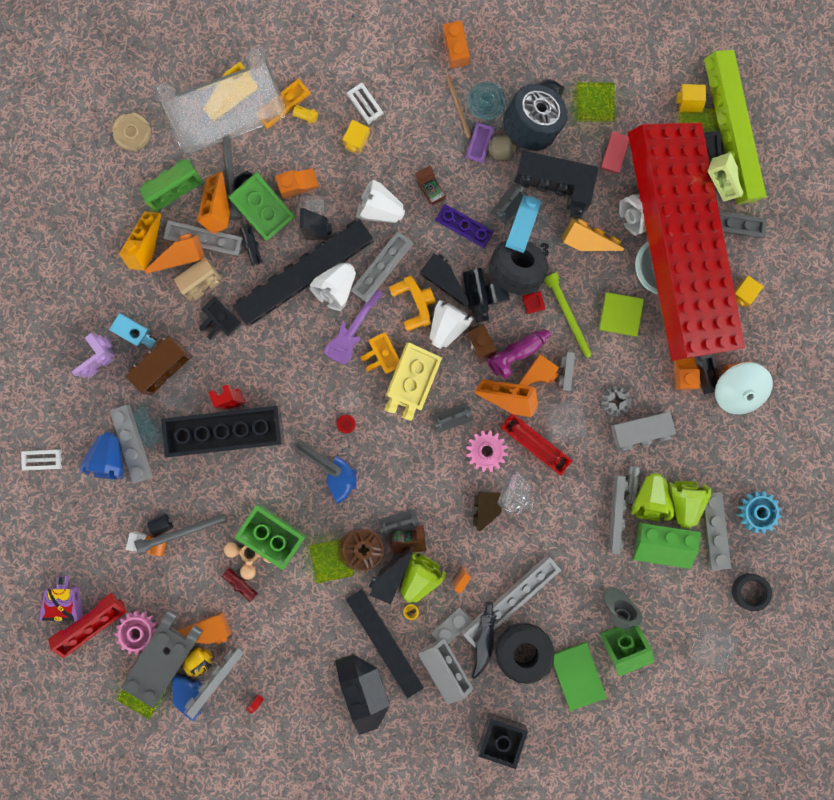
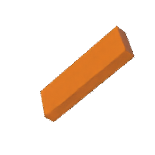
M463 566L452 581L454 590L459 594L463 592L471 579L469 571Z

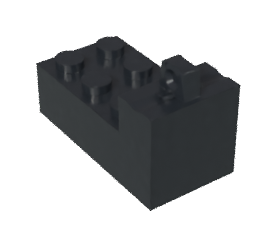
M523 150L518 162L514 183L520 184L524 188H529V186L536 187V190L540 192L554 191L559 196H566L568 194L566 209L570 210V217L581 219L591 205L599 167Z

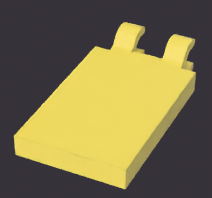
M406 343L385 395L390 400L387 402L384 410L395 414L397 406L401 405L405 407L401 418L412 421L415 410H422L442 357L411 343Z

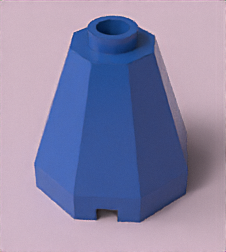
M104 432V435H98L81 463L80 472L85 475L93 472L94 477L123 479L124 467L121 446L115 434Z

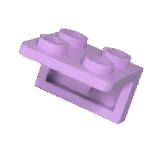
M90 333L85 339L96 354L72 371L74 376L90 378L98 372L97 369L99 367L109 365L113 361L112 358L116 356L111 348L113 346L111 341L107 337Z

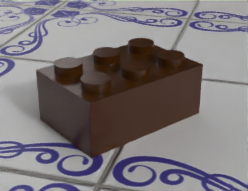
M170 336L167 338L163 337L153 351H148L142 357L144 360L139 364H134L128 370L129 374L125 377L141 394L152 395L193 356L177 339Z

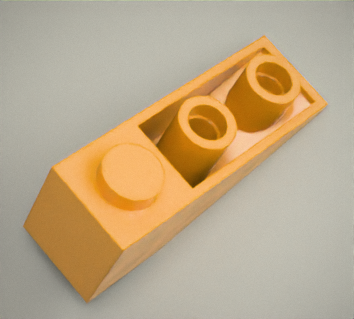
M144 211L119 252L120 257L129 269L145 271L152 260L161 213Z
M572 218L561 237L563 243L579 251L624 250V247L620 244V239L615 236L610 238L605 236L603 230L597 227L594 229L588 227L589 223L580 218L578 221Z

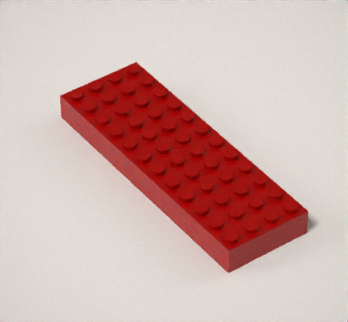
M702 123L642 124L627 133L640 201L643 207L644 222L671 361L744 349V338L714 183L708 173L710 162Z

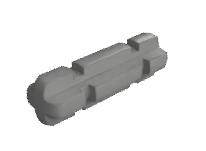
M629 467L628 474L630 476L627 479L628 493L625 496L628 504H633L636 498L635 493H637L639 481L637 476L640 473L639 467Z

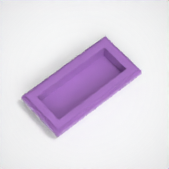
M476 122L466 154L467 159L484 163L489 141L492 138L495 127Z

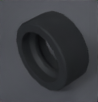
M746 573L740 575L734 581L732 596L740 607L748 611H760L769 605L772 599V588L765 578L754 573ZM748 581L758 582L763 589L761 599L754 604L745 602L741 596V589Z

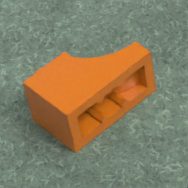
M313 168L303 171L291 170L275 176L283 199L319 188Z
M540 354L518 385L529 386L535 382L548 384L549 381L553 383L559 374L556 372L559 367Z
M695 357L674 361L675 390L700 389V369L697 368Z

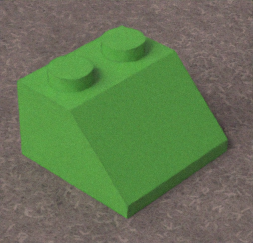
M639 625L631 626L627 631L615 627L600 633L618 677L654 663L652 649Z

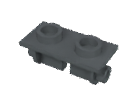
M513 183L490 213L506 224L519 207L523 195L528 196L523 191L525 188L520 184L517 186Z
M467 402L431 415L438 433L474 420Z
M415 509L378 519L383 538L389 537L391 532L396 530L408 531L416 529V526H420Z

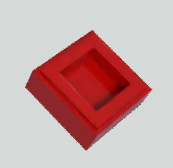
M541 291L522 296L527 315L545 310Z

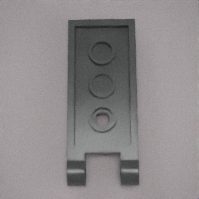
M171 609L162 619L159 627L121 686L123 690L153 709L203 632L201 628L194 625L188 636L185 637L171 628L178 616ZM168 647L170 649V653H166L164 651V648Z

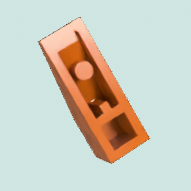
M221 171L206 178L197 221L212 234L225 230L230 216L225 182Z
M191 233L180 235V239L174 242L145 269V273L201 260L205 255L198 234L192 236Z
M482 379L475 390V394L514 415L532 417L538 406L536 387Z
M224 612L176 630L187 637L191 629L196 625L203 630L196 643L205 644L216 642V644L223 643L228 640L227 637L231 634Z

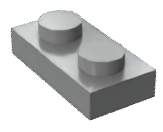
M566 352L564 356H561L560 367L563 368V372L558 378V386L561 387L560 391H571L575 353Z
M458 607L431 634L437 641L444 638L447 644H449L472 620Z

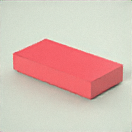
M612 131L600 169L619 174L629 143L628 136Z

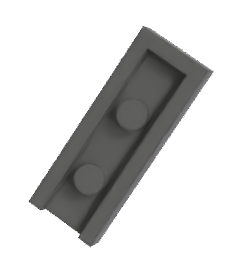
M719 211L723 233L761 239L765 237L766 218Z

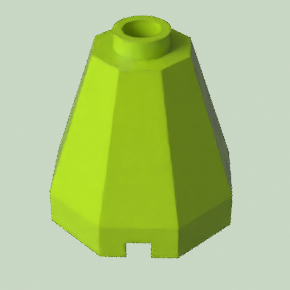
M651 473L650 476L645 477L631 506L632 515L636 514L637 518L650 521H659V518L664 517V521H669L673 518L674 508L667 480L661 474Z
M674 481V484L670 482L668 488L674 508L675 520L680 524V527L690 529L698 524L711 497V488L703 483L702 487H699L698 482Z
M413 552L406 568L400 591L402 598L409 603H417L443 582L446 575L444 570L442 572L439 571V564L422 554L416 557L417 553Z

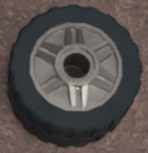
M540 84L523 86L517 91L504 113V129L508 137L520 147L527 150H544L554 142L568 119L566 104L559 94L547 86Z

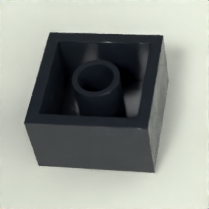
M489 713L477 747L478 757L516 769L528 734L526 725Z

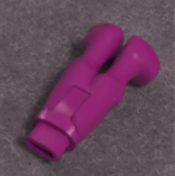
M542 329L539 332L535 331L526 335L519 341L509 344L505 350L488 357V366L496 376L501 375L504 379H507L511 375L509 365L515 360H522L538 351L546 343V339L551 336V333L546 329Z

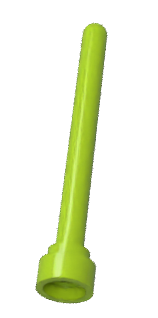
M555 272L547 276L544 282L546 286L548 285L549 288H552L584 356L590 358L592 355L560 289V278L558 273Z

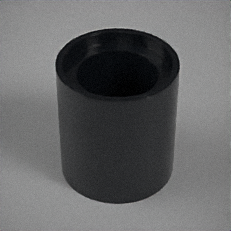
M166 513L147 522L149 531L154 537L173 529V524L169 522L168 519L170 518Z

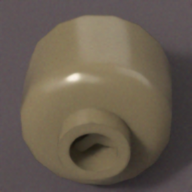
M496 135L489 141V155L493 156L494 160H511L513 153H517V144L508 135Z

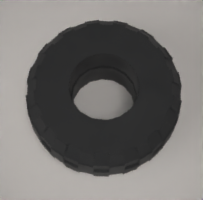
M507 241L500 243L493 252L489 263V272L493 281L502 290L510 294L526 295L538 290L545 280L548 271L547 259L542 250L532 242H527L524 253L506 247Z
M530 623L514 624L504 630L498 639L496 646L497 663L501 671L509 679L517 683L531 684L540 681L550 672L554 663L555 652L552 641L547 633L536 625ZM523 643L532 644L536 648L534 658L527 663H521L514 659L515 649Z

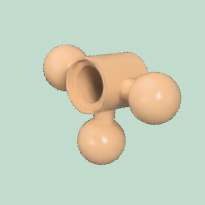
M234 542L227 543L224 547V554L229 558L236 557L238 554L241 555L246 564L242 566L240 575L246 580L252 579L256 573L255 567L252 565L253 561L258 557H263L255 552V556L251 558L246 554L247 546L239 548ZM263 558V560H264L265 562L271 563V562H269L268 560H266L265 558Z

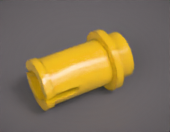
M296 105L293 110V117L306 120L309 124H315L318 112L315 109L310 110Z

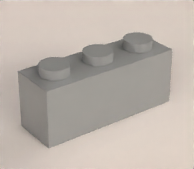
M671 412L611 425L616 448L622 447V451L634 448L633 444L640 443L641 446L652 444V440L658 438L659 441L671 439L670 435L676 434Z
M444 638L428 644L418 653L447 705L464 699L473 690L471 683Z

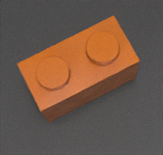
M462 20L443 24V38L450 69L469 65L470 54Z

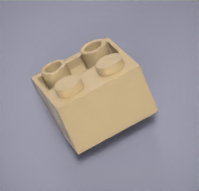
M204 257L176 277L174 281L185 297L190 300H197L204 295L203 292L206 289L216 287L220 283L221 276L210 261Z

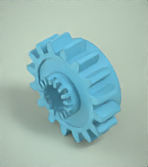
M753 491V496L745 494L747 499H740L743 505L737 506L741 510V513H738L737 516L743 518L740 524H746L745 529H752L754 533H758V531L766 533V529L772 531V526L778 525L777 520L782 517L779 515V511L782 509L777 506L779 501L772 500L773 495L768 494L766 496L764 491H761L760 494L758 491ZM761 508L762 515L758 517L757 510Z

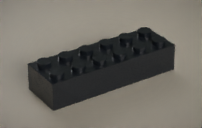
M280 406L161 419L165 458L284 445Z

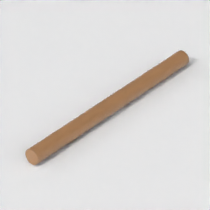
M447 76L446 80L467 139L472 138L450 76Z

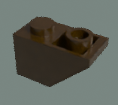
M478 491V495L474 496V507H477V515L473 514V526H476L477 531H482L502 513L503 493Z

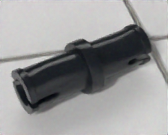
M252 226L240 228L245 243L244 250H247L251 266L263 263L258 250L259 243L255 240Z

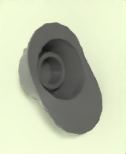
M612 587L604 592V602L610 610V621L616 627L627 631L631 626H637L642 622V613L623 591Z

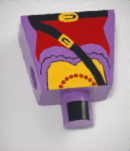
M67 575L56 576V587L45 589L39 621H77L83 617L79 587H68Z

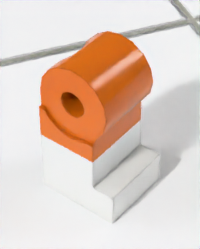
M137 531L130 532L125 550L137 551L134 541L139 539H146L148 541L156 537ZM166 543L151 547L146 553L163 556Z

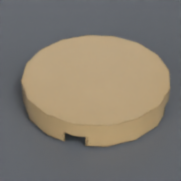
M136 113L121 115L115 120L112 127L115 142L127 151L142 149L148 144L151 137L149 123Z

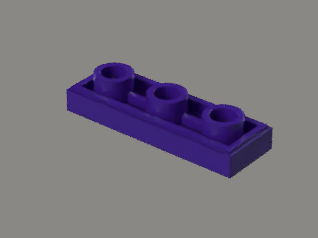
M446 204L443 205L435 219L437 223L484 249L494 233L493 230ZM466 223L468 227L462 228L461 224Z

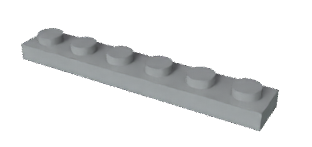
M548 555L493 603V611L497 615L494 622V630L561 571ZM482 614L461 631L463 636L474 647L477 646L476 642L481 634L480 617Z

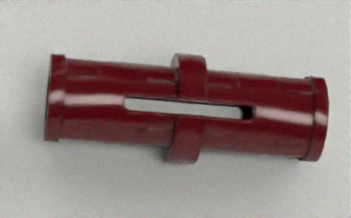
M231 568L227 569L221 576L234 588L235 592L238 591L249 603L258 594L246 583L244 578L239 577Z

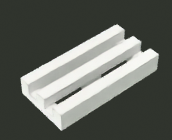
M362 82L347 92L348 97L368 125L379 116L384 115ZM359 89H362L377 112L375 114L358 91ZM353 93L357 95V97L362 102V104L369 112L371 117L367 116L365 111L362 109L358 101L353 96Z
M62 450L21 451L22 470L62 469ZM56 454L55 458L26 459V455ZM56 461V465L27 466L28 462Z

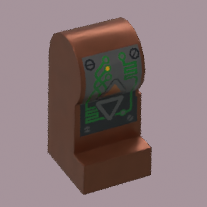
M431 165L415 173V179L431 206L446 199Z
M424 525L416 526V530H396L391 532V551L403 553L410 546L415 547L413 552L426 551Z

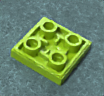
M606 292L599 330L637 337L644 299Z

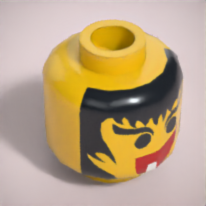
M197 647L187 655L183 668L189 676L200 677L212 667L211 659L213 656L208 649L203 650Z

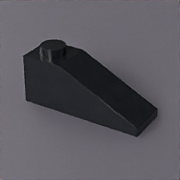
M300 208V230L306 240H328V235H332V223H329L328 218L308 209Z
M433 254L420 271V275L466 308L469 301L451 266L447 263L448 260L441 254L438 256Z
M410 546L382 568L377 577H372L369 588H372L369 596L388 604L392 603L415 547Z

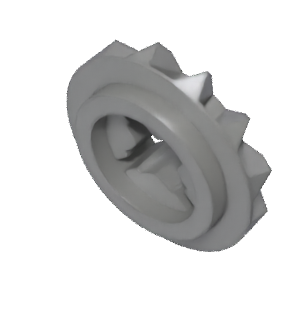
M609 387L601 396V406L611 416H621L627 413L631 407L632 398L629 391L623 387ZM615 393L618 399H624V401L618 404V409L615 403H609V401L615 399Z

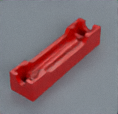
M230 385L222 386L223 392L221 395H218L214 390L208 392L215 408L230 410L246 403L241 389L232 390Z
M512 413L500 427L501 430L559 476H562L565 469L573 462V460ZM515 419L517 424L515 423L512 426V431L507 430L508 423ZM560 458H564L566 460L565 463L557 470L555 465L559 464Z
M111 592L100 600L93 610L66 630H60L48 639L50 650L64 659L125 614L127 611L124 602L121 599L117 600Z

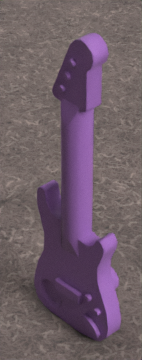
M377 290L369 301L363 305L348 330L346 329V322L342 323L338 336L325 347L324 352L326 356L341 364H347L350 361L353 347L361 340L360 336H353L370 308L374 307L378 299L382 297L380 290Z

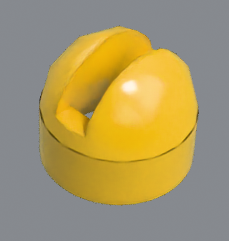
M409 604L404 608L403 614L406 619L415 620L419 616V609L417 606ZM416 609L417 612L410 616L407 615L408 612Z

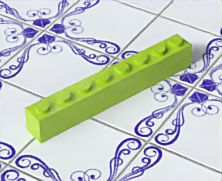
M734 50L715 51L707 56L704 61L725 154L731 152L738 166V178L743 194L741 197L735 198L736 205L754 203L767 196Z

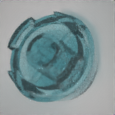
M493 82L477 84L468 95V107L473 115L480 119H494L505 108L506 98L504 92Z

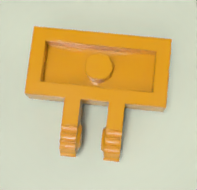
M386 332L368 340L373 350L361 356L360 359L361 361H366L376 355L378 361L368 365L365 368L366 371L369 372L380 365L386 375L396 370L400 359Z

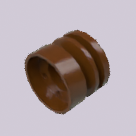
M356 529L347 532L341 537L337 553L344 566L352 570L367 571L380 563L383 556V544L376 533L370 530ZM361 545L362 547L366 548V551H364L363 554L358 552V549L361 548Z

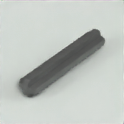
M300 441L295 446L297 452L330 475L338 477L341 473L340 467L304 442Z

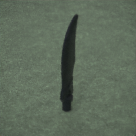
M490 601L485 603V610L480 617L481 634L476 642L477 656L472 675L473 679L484 671L493 651L494 622L497 615L493 611V602Z

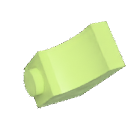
M731 152L712 158L708 173L723 202L741 197L743 191L739 183L738 166Z

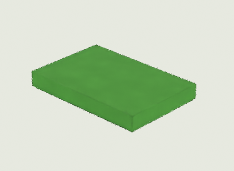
M258 172L228 196L266 242L295 217Z
M587 642L555 652L553 665L570 711L607 698Z

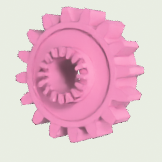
M491 430L488 431L487 435H485L484 431H481V436L475 433V440H468L471 446L466 447L467 450H470L466 457H471L469 464L475 463L476 470L482 467V472H485L486 468L493 472L494 466L497 469L500 468L499 462L505 463L502 457L508 456L504 452V449L508 448V446L502 445L505 439L499 440L498 433L492 436ZM484 446H489L492 450L491 455L488 457L482 454Z
M135 611L134 614L130 612L126 614V618L120 619L122 624L116 626L119 630L115 636L118 637L117 644L122 645V650L127 649L128 654L135 651L136 655L144 651L157 630L155 626L158 622L151 621L154 617L153 615L146 617L147 612H143L140 615L139 611ZM135 628L140 631V637L134 634Z

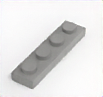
M173 221L167 222L163 238L166 241L176 242L180 239V235L191 233V236L198 234L202 249L236 257L240 255L243 243L242 237L221 232L212 234L207 229Z
M397 231L350 291L367 303L412 247L413 242Z
M130 404L110 410L132 483L153 478Z
M614 476L609 552L612 554H620V550H623L624 546L621 532L625 529L623 511H626L627 502L624 500V492L628 490V481L625 480L626 477Z
M712 492L703 512L710 570L731 569L722 492Z
M239 648L230 649L223 657L225 661L221 666L217 665L211 672L212 677L208 682L204 681L201 684L195 699L192 697L186 703L184 713L188 717L193 719L244 654Z

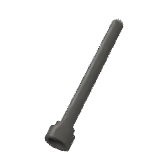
M224 130L222 136L229 196L233 193L234 169L230 132ZM229 199V220L242 219V213Z
M221 514L148 541L146 539L136 540L134 543L138 555L146 554V551H149L151 547L225 522L227 515Z

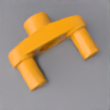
M411 275L405 277L403 281L389 286L393 297L409 290L420 312L418 316L403 322L407 332L421 326L431 325L428 306L436 303L430 287L420 290Z

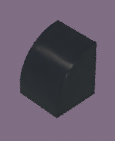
M497 283L485 286L488 306L505 303L510 300L509 293L502 290Z

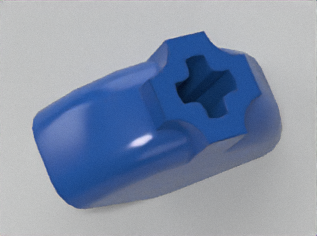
M336 456L333 463L341 468V473L338 477L328 474L327 484L336 503L339 504L347 499L352 489H357L356 470H351V467L345 460Z
M176 674L172 682L173 704L187 718L195 721L202 707L192 719L184 713L186 710L185 705L192 697L195 699L199 693L197 690L202 683L200 680L194 681L186 675Z

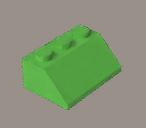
M189 159L178 161L172 169L162 171L156 179L146 181L139 190L145 203L157 212L204 182Z
M258 504L254 507L234 538L281 570H284L307 535L261 504Z
M638 522L633 560L691 569L699 551L701 532Z

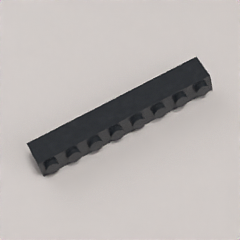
M354 220L346 226V230L334 233L330 237L331 240L318 244L315 247V251L302 255L299 258L300 261L293 265L291 263L283 269L284 272L271 276L267 280L268 283L255 287L249 296L240 297L236 301L237 304L233 307L248 327L252 326L309 287L316 277L338 263H344L372 244L374 239L362 221L356 222Z

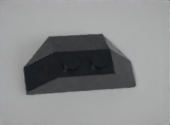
M354 654L335 660L339 683L352 722L359 735L378 729L390 706L378 668Z

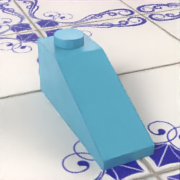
M523 195L506 247L524 253L542 201Z

